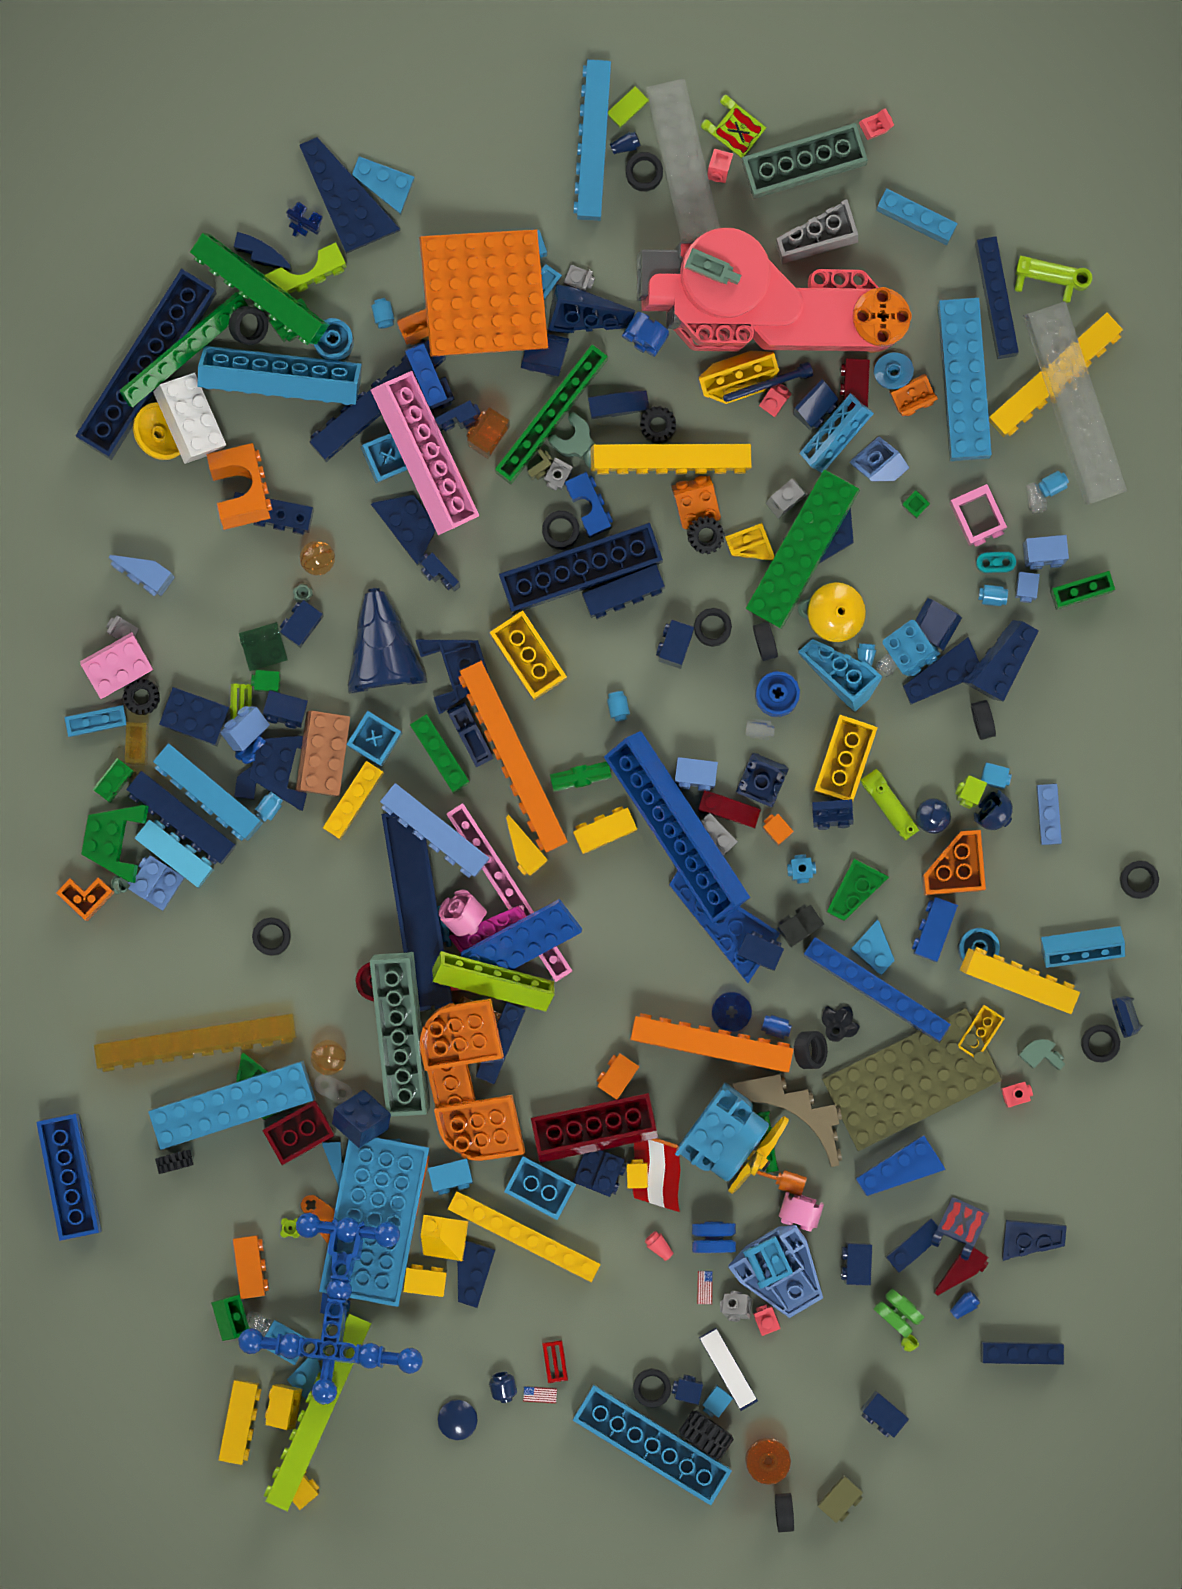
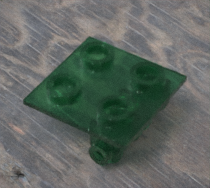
M277 622L239 633L249 671L288 660Z

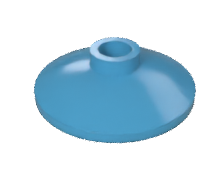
M896 352L882 356L874 367L876 381L887 389L904 387L911 381L914 373L911 360L904 354ZM893 372H897V373H898V374L895 375V376H892V375H891Z

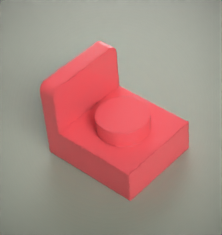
M714 149L708 168L707 179L726 183L733 153Z
M765 1304L755 1308L757 1312L753 1313L762 1336L781 1329L772 1306L768 1307Z

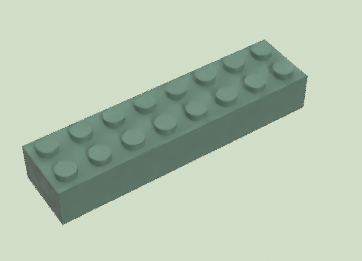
M414 952L373 955L370 959L386 1110L391 1113V1117L426 1115L430 1109L427 1072L424 1069L420 1051L422 1026Z

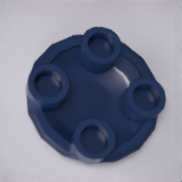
M452 1400L445 1404L439 1411L437 1419L442 1434L453 1440H463L471 1436L478 1422L477 1412L473 1406L461 1400Z

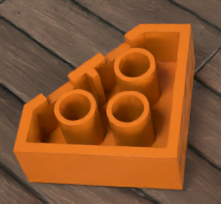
M981 830L961 831L922 876L924 896L986 890Z

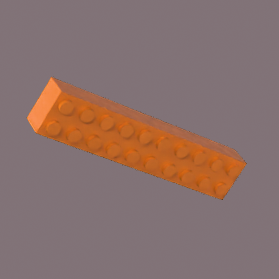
M482 661L461 670V675L458 676L462 687H467L469 691L467 698L471 706L475 705L478 710L475 715L479 723H484L487 729L484 731L488 742L493 741L494 743L493 753L497 761L501 759L504 764L501 767L505 778L510 777L513 783L510 785L514 797L518 795L521 803L518 805L523 815L527 813L530 821H527L531 832H536L538 839L535 841L540 851L544 849L545 853L568 843Z

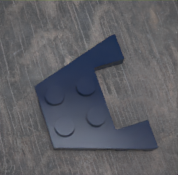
M415 640L421 658L441 652L453 691L434 697L439 714L444 713L469 694L467 687L463 688L458 679V676L461 675V670L482 661L488 673L478 640Z
M303 736L264 739L266 743L255 752V761L252 762L249 779L269 792L274 793L299 811H303L307 793L287 788L296 749H302Z

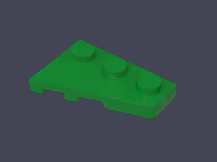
M853 859L827 913L845 921L889 876Z

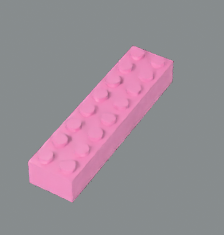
M410 371L371 389L437 534L445 533L479 517L478 511L413 372Z

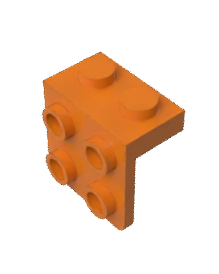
M698 476L695 480L679 481L676 485L671 486L683 529H689L688 527L693 524L692 521L694 519L696 521L699 520L698 517L704 518V516H708L716 521L720 520L721 516L710 476Z

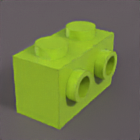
M968 775L964 782L959 783L955 792L958 795L956 800L960 801L959 805L967 809L975 808L979 804L987 782Z

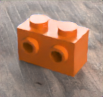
M620 1053L618 1056H612L608 1062V1065L611 1067L606 1073L602 1071L596 1080L599 1083L597 1087L616 1100L640 1067Z

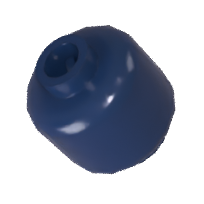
M505 1371L494 1374L489 1381L491 1395L494 1400L508 1403L517 1394L514 1377Z

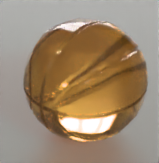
M312 541L302 549L300 563L307 573L315 576L323 575L333 567L335 553L326 542Z
M322 1041L316 1044L311 1052L312 1066L322 1075H334L340 1072L345 1065V1050L336 1041Z

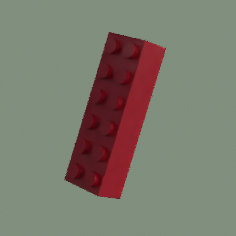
M649 1093L531 1118L540 1163L658 1138Z

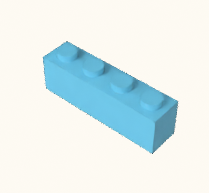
M148 820L135 839L192 884L200 888L214 870L210 867L212 863L204 856L201 859L195 855L197 851L187 844L184 847L179 843L181 838L173 832L170 834L166 833L163 830L165 826L159 821L155 820L152 822Z

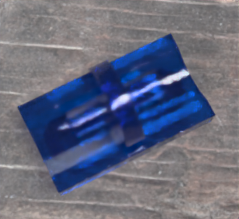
M297 202L292 209L289 208L286 212L288 218L298 223V225L293 222L289 224V227L294 230L292 236L297 237L299 234H302L306 237L308 231L303 229V227L318 235L321 231L320 225L323 217L313 212L309 220L306 219L303 215L307 207L300 202Z

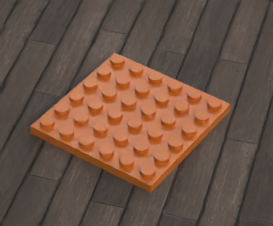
M537 229L419 237L431 357L548 348Z

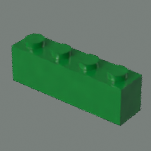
M426 714L411 723L412 730L452 793L454 794L470 783L428 715Z

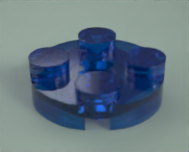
M736 992L722 994L712 1006L713 1021L720 1029L725 1031H740L748 1024L752 1016V1008L749 1001ZM730 1006H733V1009L738 1011L737 1014H734V1018H730L728 1014L726 1015V1011L729 1010Z

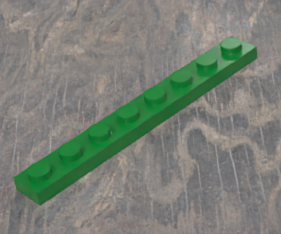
M238 292L234 293L119 391L127 404L134 407L229 326V319L232 313L239 307L248 306L243 297Z

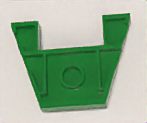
M140 805L88 815L81 854L126 881L135 883L138 865L119 862L127 821L146 824L149 806Z

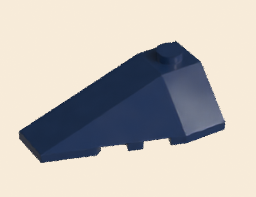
M557 285L552 299L548 330L568 334L574 333L575 330L591 332L593 329L604 328L605 330L625 329L633 319L635 310L578 288Z

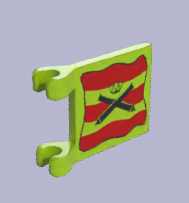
M724 95L720 103L730 109L728 114L717 128L709 120H704L701 128L742 159L767 127L737 105L729 96Z

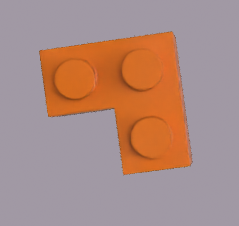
M69 878L56 894L85 921H89L114 894V891L100 878H97L86 891Z

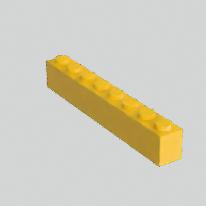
M1108 312L1104 314L989 417V422L1003 438L1007 434L1009 436L1013 435L1019 429L1017 427L1022 421L1026 423L1034 416L1032 412L1036 408L1041 410L1048 403L1047 398L1051 395L1053 397L1058 395L1063 390L1061 386L1065 382L1070 384L1077 378L1076 373L1080 369L1086 370L1092 364L1090 361L1095 356L1099 358L1107 351L1105 347L1110 342L1114 345L1122 337L1120 334L1123 329Z
M751 444L593 445L591 447V471H597L598 475L609 474V471H617L619 475L629 474L628 471H636V474H648V471H656V474H668V471H675V474H687V471H695V474H706L707 471H715V474H726V471H734V474H745L746 471L752 468Z
M456 1191L448 1207V1210L591 1283L601 1265L599 1262L459 1191Z

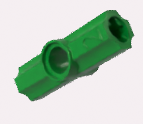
M607 761L589 766H576L567 771L550 774L553 791L565 790L571 787H584L591 785L593 782L612 778Z

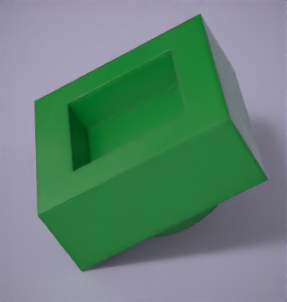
M916 490L902 504L916 519L930 505Z

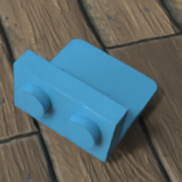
M910 620L883 640L884 647L902 674L908 677L918 674L921 671V667L926 664H932L937 660V656L941 654L937 647L931 645L915 620Z

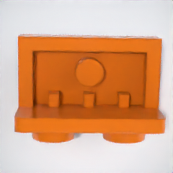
M426 309L397 320L406 345L417 344L422 338L429 336Z
M925 374L911 380L902 388L889 391L897 411L902 416L913 415L916 413V410L922 407H929L934 404V401L938 400Z

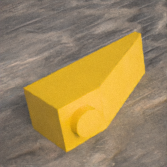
M508 815L506 820L516 860L519 863L517 868L524 876L526 874L532 876L548 862V859L511 816Z

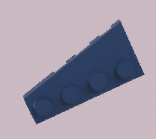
M969 637L903 686L910 705L963 683L962 681L966 676L970 675L974 666L980 662Z

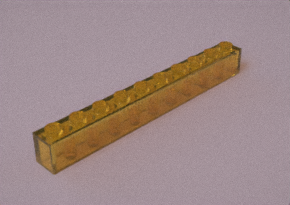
M294 1014L96 1044L94 1045L97 1069L108 1072L114 1071L115 1066L122 1065L123 1069L135 1067L134 1063L142 1062V1066L153 1065L154 1060L162 1059V1063L172 1062L174 1057L182 1056V1060L194 1058V1054L202 1053L203 1057L214 1055V1051L221 1050L222 1053L234 1052L233 1048L241 1047L242 1050L254 1049L253 1045L261 1044V1047L273 1046L274 1041L280 1040L281 1044L292 1043L293 1038H297Z

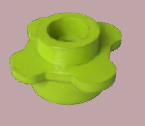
M283 1218L281 1220L282 1231L280 1235L283 1238L287 1236L298 1238L300 1236L296 1230L297 1218L294 1220Z

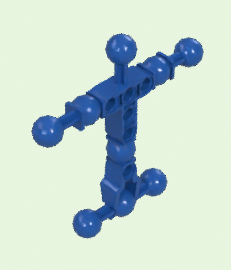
M313 1213L302 1214L296 1222V1230L299 1235L304 1238H312L318 1233L330 1234L328 1253L332 1256L331 1271L333 1276H330L332 1280L326 1288L327 1301L329 1303L325 1308L321 1339H304L294 1333L278 1334L277 1338L263 1337L260 1331L250 1328L244 1330L239 1336L240 1349L247 1354H255L260 1349L275 1350V1354L282 1355L287 1359L306 1356L310 1359L323 1360L320 1380L316 1381L312 1387L314 1400L322 1405L331 1403L337 1395V1387L332 1381L335 1362L357 1363L367 1369L377 1366L383 1368V1364L398 1365L400 1370L408 1374L417 1372L423 1363V1357L417 1349L406 1348L400 1353L386 1352L383 1346L379 1347L374 1343L357 1344L355 1346L354 1344L343 1342L347 1315L345 1305H348L347 1300L352 1293L351 1279L349 1278L352 1276L355 1261L361 1258L363 1238L376 1239L377 1243L385 1248L392 1247L399 1241V1228L391 1222H384L378 1227L365 1226L364 1221L359 1224L350 1217L343 1218L339 1222L336 1218L332 1222L320 1221L319 1217ZM338 1239L345 1243L355 1241L353 1253H336ZM345 1265L347 1268L345 1274L338 1275V1268ZM339 1305L341 1308L340 1313L335 1316L332 1315V1308ZM332 1326H337V1333L330 1336L329 1329ZM313 1343L315 1350L308 1354L306 1347L308 1344ZM329 1346H334V1354L327 1356L326 1349ZM353 1348L355 1351L354 1356L347 1358L346 1351Z

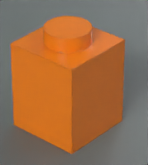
M771 814L763 821L765 823L763 829L778 846L794 832L779 814L775 817Z

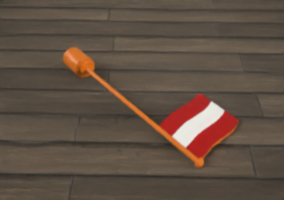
M658 1138L634 1143V1159H643V1163H648V1188H632L634 1198L680 1212L678 1191L681 1169L680 1156L675 1155L678 1147L677 1144ZM759 1170L756 1173L777 1180L776 1184L779 1185V1190L798 1196L802 1195L807 1179L805 1176L784 1170L783 1174L779 1173L778 1176Z

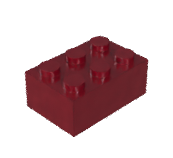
M317 1100L262 1130L281 1165L287 1164L336 1136Z

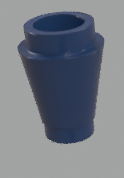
M629 131L613 143H610L614 155L637 150V147L641 146L635 131L632 133Z

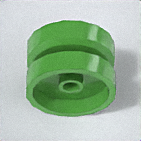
M891 1288L885 1297L893 1306L890 1308L884 1302H879L873 1309L902 1336L907 1338L913 1330L905 1320L908 1318L913 1324L919 1325L925 1317L916 1310V1306L904 1295L901 1296Z

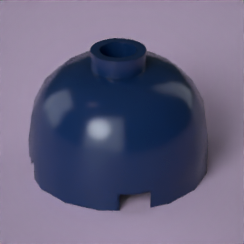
M997 790L998 793L993 791L988 794L978 806L982 808L979 814L976 812L974 814V821L987 830H998L1003 826L1006 827L1012 820L1013 805L1010 799L1000 790Z

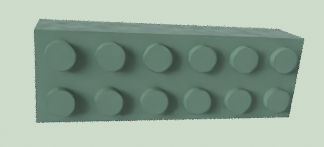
M856 123L742 157L743 169L753 199L867 165L868 161Z

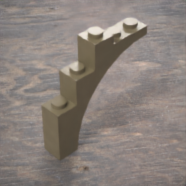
M780 1074L732 1084L735 1090L751 1102L771 1104L798 1116L813 1130L821 1141L827 1153L830 1167L839 1166L842 1156L840 1149H836L835 1141H838L836 1129L832 1130V1126L839 1124V1120H842L840 1108H836V1104L812 1109L811 1105H814L813 1094L808 1093V1089L784 1094L783 1090H786L787 1086L785 1078H781Z

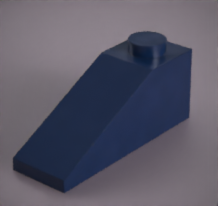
M931 1218L885 1256L898 1273L931 1246L932 1238L938 1228L937 1224Z

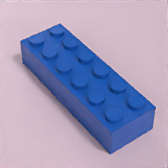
M79 1114L36 1122L59 1241L102 1232Z

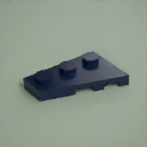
M1006 1220L1002 1260L1005 1261L1039 1251L1043 1252L1064 1247L1067 1226Z

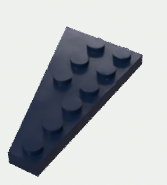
M318 137L299 145L346 254L401 231Z

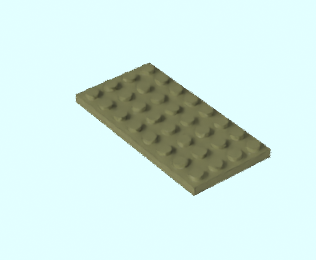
M966 1008L944 1019L951 1025L940 1043L919 1031L822 1079L834 1104H836V1108L841 1110L842 1121L857 1151L1002 1081L987 1049L985 1048L984 1052H980L984 1047V1043L981 1037L976 1035L977 1029L975 1025H973L960 1045L972 1053L974 1058L958 1046L973 1022ZM977 1039H978V1041H979L978 1047H976V1048L970 1047V1046H973V1047L977 1046V1044H978Z

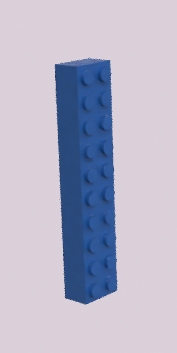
M642 731L626 737L604 756L712 923L728 916L751 898Z

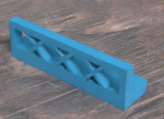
M850 393L799 454L812 468L822 473L874 413ZM853 401L855 403L854 408L847 412L848 406ZM841 418V423L835 427V421ZM828 433V438L822 442L823 435ZM812 448H815V453L810 458L807 454Z

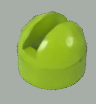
M910 1334L907 1338L904 1337L902 1339L901 1346L904 1347L905 1351L911 1352L919 1346V1343Z

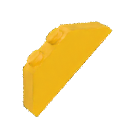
M748 351L713 363L698 378L705 397L728 404L763 392L765 389L729 402L723 400L725 394L774 378L779 372L774 352Z

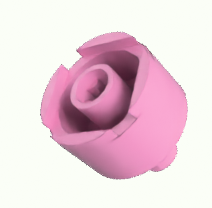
M458 890L454 892L455 896L450 899L448 897L444 900L439 908L438 915L441 917L440 920L456 936L473 935L478 931V926L487 911L467 890Z
M786 1192L779 1213V1217L782 1218L781 1222L787 1225L799 1224L801 1225L800 1228L806 1231H812L813 1228H817L824 1204L821 1202L820 1205H817V1200L803 1195L790 1197V1193Z

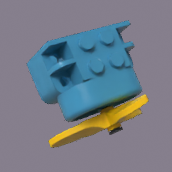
M724 1082L680 1142L675 1155L679 1156L681 1154L693 1166L696 1165L704 1171L711 1170L725 1181H730L747 1159L748 1162L728 1189L733 1194L751 1174L755 1176L759 1169L762 1171L766 1170L770 1164V1161L766 1158L776 1145L789 1119L783 1116L770 1130L757 1149L754 1150L766 1133L769 1123L753 1112V1104L748 1098Z

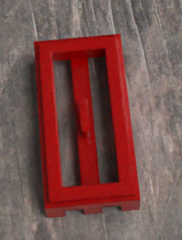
M562 1340L542 1343L548 1383L568 1381ZM556 1345H559L563 1377H559ZM549 1346H551L555 1378L553 1379L551 1378L547 1351Z

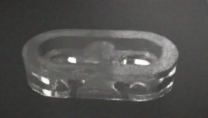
M320 1075L314 1082V1087L318 1093L342 1104L353 1095L349 1085L329 1075ZM323 1081H327L329 1084L325 1089L321 1087ZM340 1090L346 1091L345 1097L339 1096Z

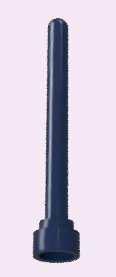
M809 362L802 363L797 367V370L725 394L723 400L729 402L798 377L804 379L813 377L812 367Z

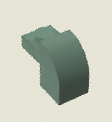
M1045 1039L1030 1042L1018 1054L1032 1069L1043 1058L1050 1062L1057 1070H1061L1065 1065L1062 1061L1064 1057L1056 1050L1054 1052L1051 1051L1056 1044Z

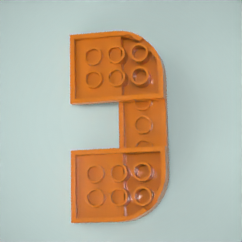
M491 999L455 1005L451 1003L439 1008L431 1015L422 1029L420 1051L424 1069L428 1072L435 1103L434 1113L441 1138L450 1149L461 1154V1157L474 1161L524 1154L525 1148L513 1095L476 1100L468 1064L497 1060L504 1057Z

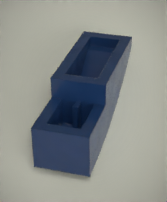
M237 232L234 243L235 251L251 254L252 263L275 269L282 267L284 270L291 272V265L272 247L250 235Z
M647 390L588 398L591 420L644 412L650 409Z
M465 702L448 710L447 713L475 767L494 759Z

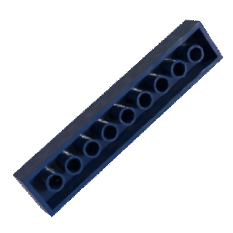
M181 268L75 435L79 441L110 460L113 459L132 429L135 416L148 404L154 394L151 391L134 407H131L127 404L119 390L198 325L217 295L214 288Z

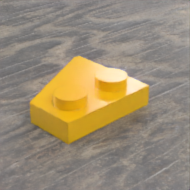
M762 523L725 536L731 556L771 561L775 557Z

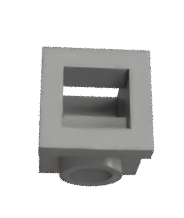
M555 458L544 478V481L547 482L546 486L555 491L557 488L562 491L565 481L568 480L573 471V467ZM560 472L561 477L555 478L554 473Z

